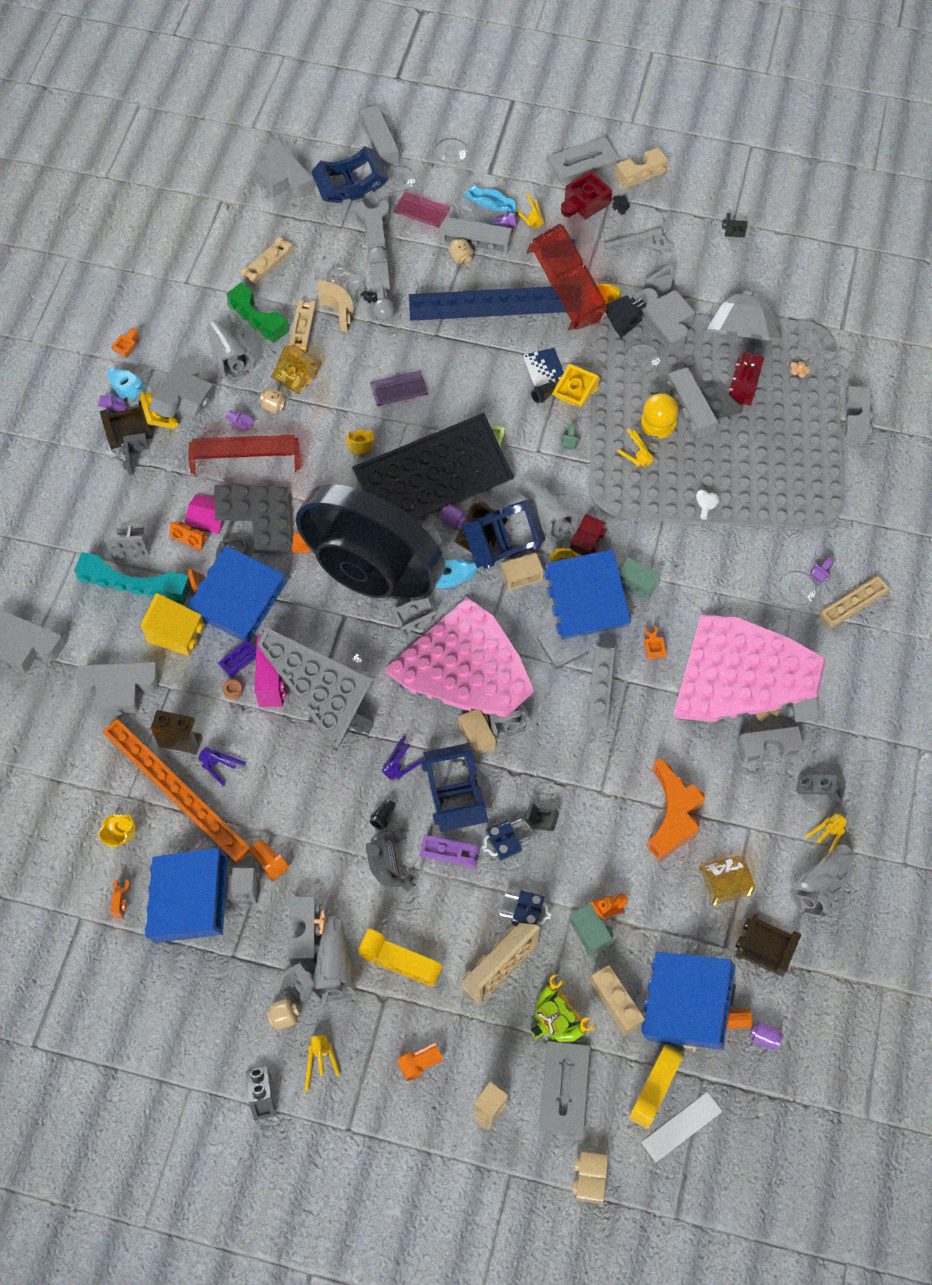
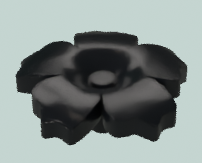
M615 195L612 198L614 201L612 203L613 210L618 209V213L624 215L630 208L626 196Z
M363 291L360 293V296L368 303L377 301V294L374 292Z

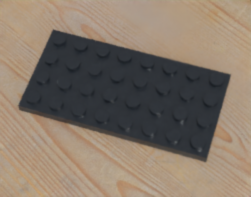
M485 413L352 466V471L361 490L393 504L415 521L440 511L445 506L454 505L514 479Z

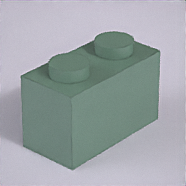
M629 557L619 570L623 589L634 592L640 598L649 600L660 582V573Z
M592 904L570 914L569 921L589 956L611 945L613 940L612 930L608 925H604L602 918L596 914Z

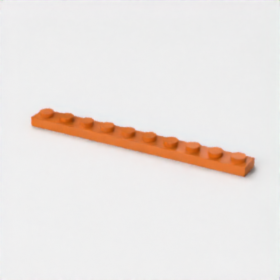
M115 719L102 731L222 851L227 853L232 861L237 864L250 852L251 848L118 719Z

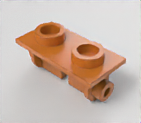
M181 521L170 522L169 537L200 551L202 550V543L208 540V535L205 532L197 529L192 531V527Z
M621 893L616 897L609 896L591 901V904L596 914L602 919L625 913L623 907L627 904L628 897Z

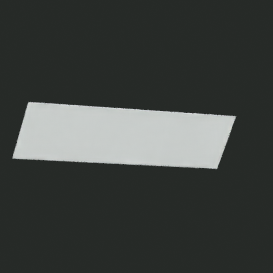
M706 1092L641 1143L653 1160L658 1162L723 1111L710 1094Z

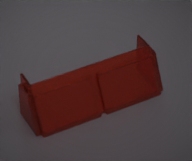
M560 223L534 237L526 253H535L571 320L568 331L572 329L578 330L599 323L607 309L606 301L588 268L583 264V259L564 225Z
M295 435L193 438L192 442H189L188 460L190 474H194V476H196V459L294 455L295 472L300 470L299 438H295Z

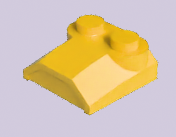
M569 364L552 395L575 407H583L590 395L598 390L600 377Z

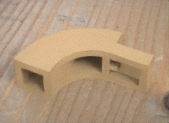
M318 281L319 305H328L335 308L339 312L340 331L348 332L347 324H351L350 318L354 317L353 303L350 295L335 283Z

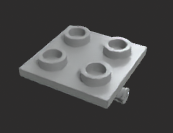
M132 525L122 528L117 527V535L127 536L104 537V542L111 557L122 559L130 556L135 558L149 556V551L143 537L133 536V534H144V527H132Z

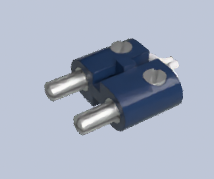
M518 819L510 823L506 820L485 829L487 836L484 838L485 845L482 846L484 852L488 851L492 856H497L499 861L522 852V847L532 843L533 840L531 836L518 840L513 829L523 826L524 821ZM487 839L489 840L491 846H493L495 853H493L489 848H486L488 845Z
M508 890L505 892L506 898L517 900V906L514 913L501 910L499 916L512 920V925L517 926L519 923L542 925L546 919H550L551 913L548 912V905L544 903L545 896L523 890L520 891V894ZM544 906L545 912L548 916H545L543 920L539 922L542 907Z

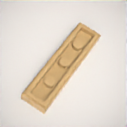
M876 576L821 611L819 616L832 629L887 594L890 588L879 576Z

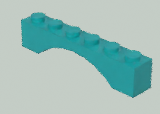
M81 552L74 569L77 579L85 584L93 583L103 588L111 587L117 591L123 592L125 590L135 595H147L151 598H154L155 594L158 593L176 603L185 604L191 588L188 575L168 572L160 576L148 578L130 577L111 569L100 556Z

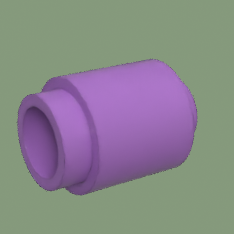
M452 505L443 507L440 512L441 521L455 529H460L466 513Z
M760 1021L757 1025L753 1024L749 1035L753 1037L752 1042L770 1050L773 1048L778 1050L783 1039V1033L779 1032V1029Z

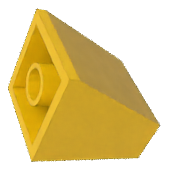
M156 593L140 626L147 643L190 656L191 651L195 650L199 634H202L204 631L205 623L202 615Z

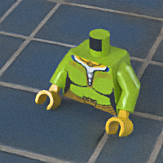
M558 974L550 977V983L538 997L534 1015L538 1023L529 1030L536 1040L546 1034L551 1041L574 1042L586 1034V1031L595 1030L596 1025L589 1028L587 1024L592 1018H584L582 1020L560 988L556 989L564 985L565 980L563 979L557 984L555 978Z

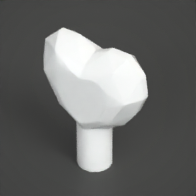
M700 490L696 495L697 502L702 508L700 519L707 520L709 510L715 508L719 503V496L715 493Z

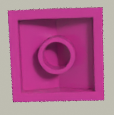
M196 494L188 504L184 524L194 529L220 534L225 520H215L214 498Z

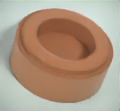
M232 679L223 685V693L227 699L235 700L242 695L243 688L239 681Z

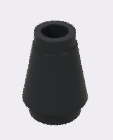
M551 381L534 387L531 391L532 399L536 403H543L552 395L557 385Z
M386 799L370 815V824L378 830H383L387 827L396 807L395 803Z

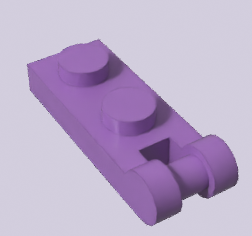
M424 835L420 857L475 868L477 863L475 858L479 854L480 847ZM462 852H467L468 857H463Z

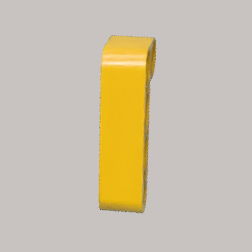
M367 929L358 949L362 958L435 987L443 969V965L439 962L385 940L384 935L372 929Z
M665 1043L628 1118L629 1120L647 1130L649 1129L685 1053Z

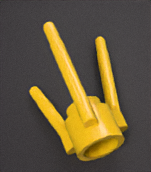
M527 192L526 195L532 207V211L528 214V219L518 209L516 213L526 222L527 226L532 225L533 228H538L543 225L544 218L538 200L535 199L534 205L530 193Z
M628 428L627 432L640 449L635 455L637 458L635 459L621 450L617 452L632 461L637 467L642 465L645 468L654 461V457L648 451L635 430L632 432Z
M835 813L831 818L827 817L824 822L811 830L805 837L809 838L825 826L827 830L820 836L817 843H821L829 833L833 835L837 833L828 852L830 853L836 848L841 836L845 833L843 828L847 825V821L842 815Z
M325 1035L312 1037L311 1045L308 1046L309 1055L305 1091L309 1090L313 1054L315 1057H318L319 1074L321 1076L324 1075L323 1056H326L327 1052L336 1076L340 1075L332 1050V1043H328V1037Z

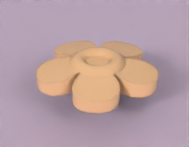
M800 361L798 364L792 362L790 365L793 375L798 374L799 377H805L810 372V368L805 367L804 362Z
M324 910L321 911L320 919H314V923L319 924V934H322L325 927L326 918Z

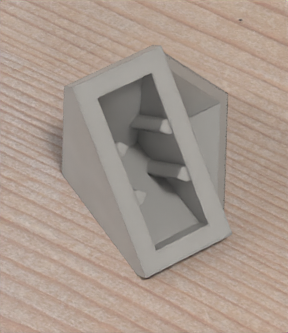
M670 264L647 278L644 289L651 288L658 295L670 293L673 265Z

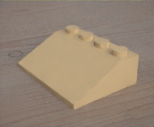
M519 923L516 927L512 926L506 932L505 939L502 942L498 940L492 946V952L487 957L483 955L477 961V967L463 975L461 978L463 980L461 988L480 1005L538 946L540 927L526 923Z

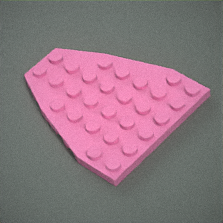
M469 598L464 599L385 668L386 673L411 693L417 694L419 692L425 694L429 699L433 700L435 697L441 699L445 704L463 710L472 711V709L482 710L484 714H496L501 717H507L534 692L519 654L494 616Z
M701 615L673 715L675 718L714 722L719 721L721 717L730 716V718H736L737 714L749 713V715L773 711L780 709V705L790 702L796 704L804 699L818 697L826 663L825 659L788 637L740 618Z

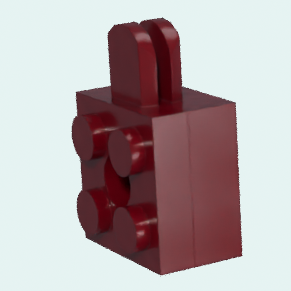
M589 171L566 185L565 201L561 203V214L569 218L579 213L586 220L611 204L613 190L594 172Z
M743 352L742 359L738 358L729 393L732 394L731 398L737 403L752 405L764 361L763 356Z

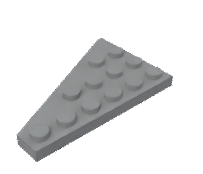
M266 628L258 642V648L332 745L338 748L372 683V679Z

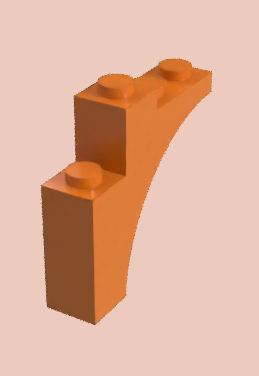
M660 758L654 762L652 770L658 777L664 790L666 813L661 827L649 839L647 844L648 849L659 862L698 834L700 829L699 823L690 815L701 808L705 801V796L701 789L696 788L693 784L686 788L684 781L680 777H676L671 766L667 762L664 763Z

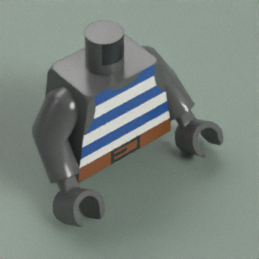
M400 828L393 832L376 833L371 838V842L365 845L371 873L380 884L385 886H402L404 890H409L416 886V884L411 883L415 876L408 875L404 879L400 877L394 843L392 842L398 843L407 839V837L401 836V832L405 831V829Z

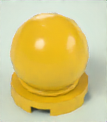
M663 393L654 394L647 399L643 406L641 427L648 436L651 434L658 436V439H662L674 432L679 412L676 400L670 395Z

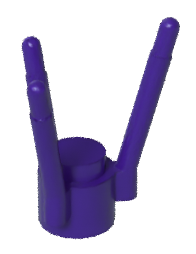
M405 735L402 736L388 761L381 769L382 773L392 781L395 778L399 780L404 774L420 765L421 760H424L423 757L406 769L400 770L402 766L398 761L410 747V744H406L396 758L395 756L406 739Z
M208 747L201 751L198 758L203 763L202 768L206 769L222 786L225 785V782L211 766L214 767L220 762L233 769L236 768V765L226 760L243 766L246 765L244 761L222 754L216 750H211Z

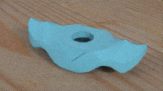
M473 185L464 194V198H468L479 206L493 211L508 212L509 214H516L517 212L515 199L507 198L500 191L481 189L477 185Z
M108 368L110 383L120 398L125 399L128 397L134 400L139 393L147 391L143 380L136 374L122 369ZM129 379L126 384L122 385L125 380Z
M454 559L445 561V568H450L452 572L448 575L443 574L436 588H451L472 579L478 569L474 560Z

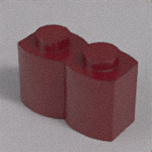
M585 514L572 538L570 549L582 555L597 553L600 546L598 542L600 539L605 538L608 530L605 528L606 522Z

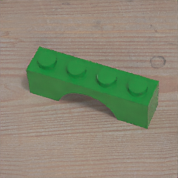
M242 282L226 293L229 308L238 312L239 316L243 320L246 319L255 330H259L265 339L275 343L289 332L288 321L278 312L261 313L252 308L255 303L253 291Z

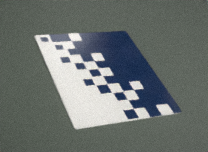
M555 348L523 355L534 386L551 381H559L564 374Z

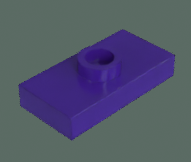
M247 640L221 659L218 665L231 678L256 659V647Z

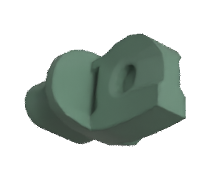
M570 423L568 436H561V440H563L562 448L576 449L577 443L580 442L579 438L574 437L576 424Z

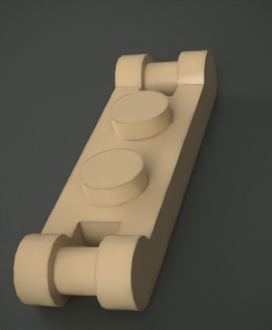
M279 236L271 247L248 267H244L241 270V275L244 278H249V281L253 284L258 283L294 250V245L290 242L287 243L283 237Z
M299 299L289 342V351L301 350V352L307 353L317 306L316 301L305 302V300Z

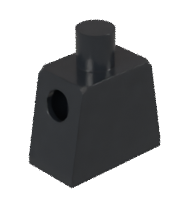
M625 295L602 307L619 337L622 338L642 322L639 311L647 305L642 297L632 302L630 297Z

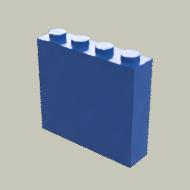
M226 546L218 554L214 566L209 568L205 580L199 583L196 594L187 603V608L202 615L204 622L244 642L250 641L284 588L287 580L285 574Z
M614 549L546 564L545 569H543L544 579L549 582L547 592L549 598L553 600L552 613L554 617H557L558 621L556 631L558 635H561L562 640L626 627L631 623Z
M219 848L152 857V865L150 866L151 879L148 887L149 902L146 909V938L158 943L223 935L228 867L227 853Z
M656 952V957L652 960L651 965L653 971L652 979L648 982V991L650 993L649 999L645 1001L646 1017L645 1021L641 1024L642 1035L648 1041L724 1050L736 968L733 961L724 958Z

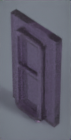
M421 370L370 382L377 406L428 395Z

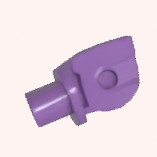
M505 212L504 216L495 218L491 225L512 228V226H518V220L515 213L509 214Z
M108 394V396L100 395L98 407H104L107 411H126L125 402L122 398L111 397V394Z
M231 409L225 417L232 422L231 425L235 424L243 431L248 430L254 423V420L241 412L236 413Z
M829 557L821 567L815 564L813 566L814 570L810 575L820 583L826 578L829 579L830 574L827 571L835 563V560Z

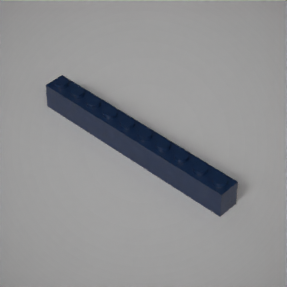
M580 285L409 294L410 321L581 312L582 296Z

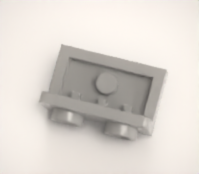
M428 598L410 601L391 610L400 631L406 629L407 632L416 629V624L423 621L426 624L434 620L433 616L437 614L436 610H433Z
M300 963L294 967L290 965L282 971L276 991L280 994L289 988L298 1003L302 1005L308 1001L314 980L312 975L306 972Z

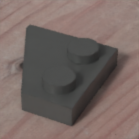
M716 384L699 388L716 419L742 413L743 407Z

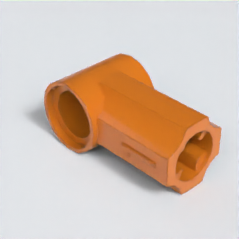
M264 840L257 841L249 850L272 881H275L289 869L284 859L279 854L276 855Z
M729 1009L727 1029L752 1028V1013L750 1009Z
M436 1043L418 1052L407 1053L397 1059V1063L406 1081L415 1079L424 1070L443 1061Z

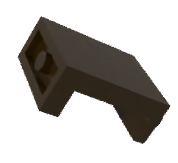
M138 401V408L109 416L107 410L99 411L111 450L119 448L121 444H124L123 436L145 433L147 440L153 438L151 431H154L153 425L147 423L141 401Z
M477 501L470 506L462 525L476 518L479 520L480 517L495 510L488 507L486 503ZM506 517L502 518L504 525L508 522ZM492 523L483 526V530L493 556L496 550L493 547L497 538ZM461 526L454 542L471 552L463 527Z
M157 710L151 730L158 746L197 754L202 735L192 731L195 718Z
M754 913L751 919L747 917L743 929L746 930L744 937L739 936L735 945L738 948L736 956L783 977L802 934L793 931L792 934L757 919L758 915Z

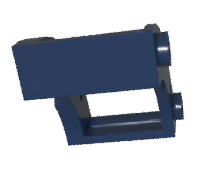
M365 146L352 157L342 161L325 162L320 160L311 171L322 200L333 203H342V200L347 199L354 201L363 198L364 194L371 190L375 192L389 180L377 151ZM368 162L372 173L363 180L356 182L352 171ZM343 174L347 185H333L329 176Z
M532 498L503 508L502 512L498 509L485 514L479 520L476 518L462 525L477 568L484 566V569L493 567L496 561L528 548L530 550L538 549L541 547L540 544L546 541ZM525 511L534 540L511 547L502 518ZM492 523L501 552L492 556L483 530V526Z
M470 743L423 752L424 760H421L422 771L427 772L435 813H432L434 825H439L440 832L487 823L486 805L481 788L478 786L477 779H474V777H477V771ZM464 757L469 781L436 788L431 763ZM472 793L474 805L446 811L441 810L439 799Z

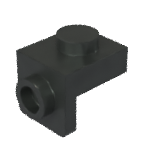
M727 213L726 219L722 221V229H725V236L745 238L747 221L730 220V213Z
M530 803L525 812V821L532 829L554 831L559 812L555 809L538 808L535 803Z

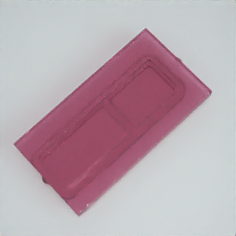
M404 192L394 209V213L439 228L450 207Z

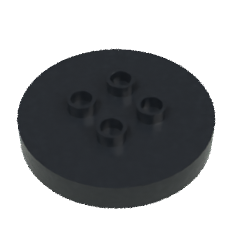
M321 485L314 488L308 494L297 512V529L304 542L315 554L320 566L333 579L354 592L372 598L388 597L403 601L422 600L431 595L444 573L445 560L443 554L431 535L408 514L371 493L344 485Z

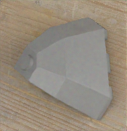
M744 291L743 295L735 294L724 301L706 330L709 333L780 342L781 340L772 309L761 297L754 296L753 292Z

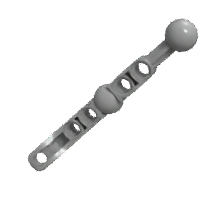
M380 199L379 206L373 209L365 207L363 201L355 202L357 223L366 229L369 251L367 260L371 269L373 292H377V301L374 303L373 313L376 318L385 321L393 316L395 310L393 303L387 297V291H390L387 265L389 256L385 250L383 226L390 220L388 199Z

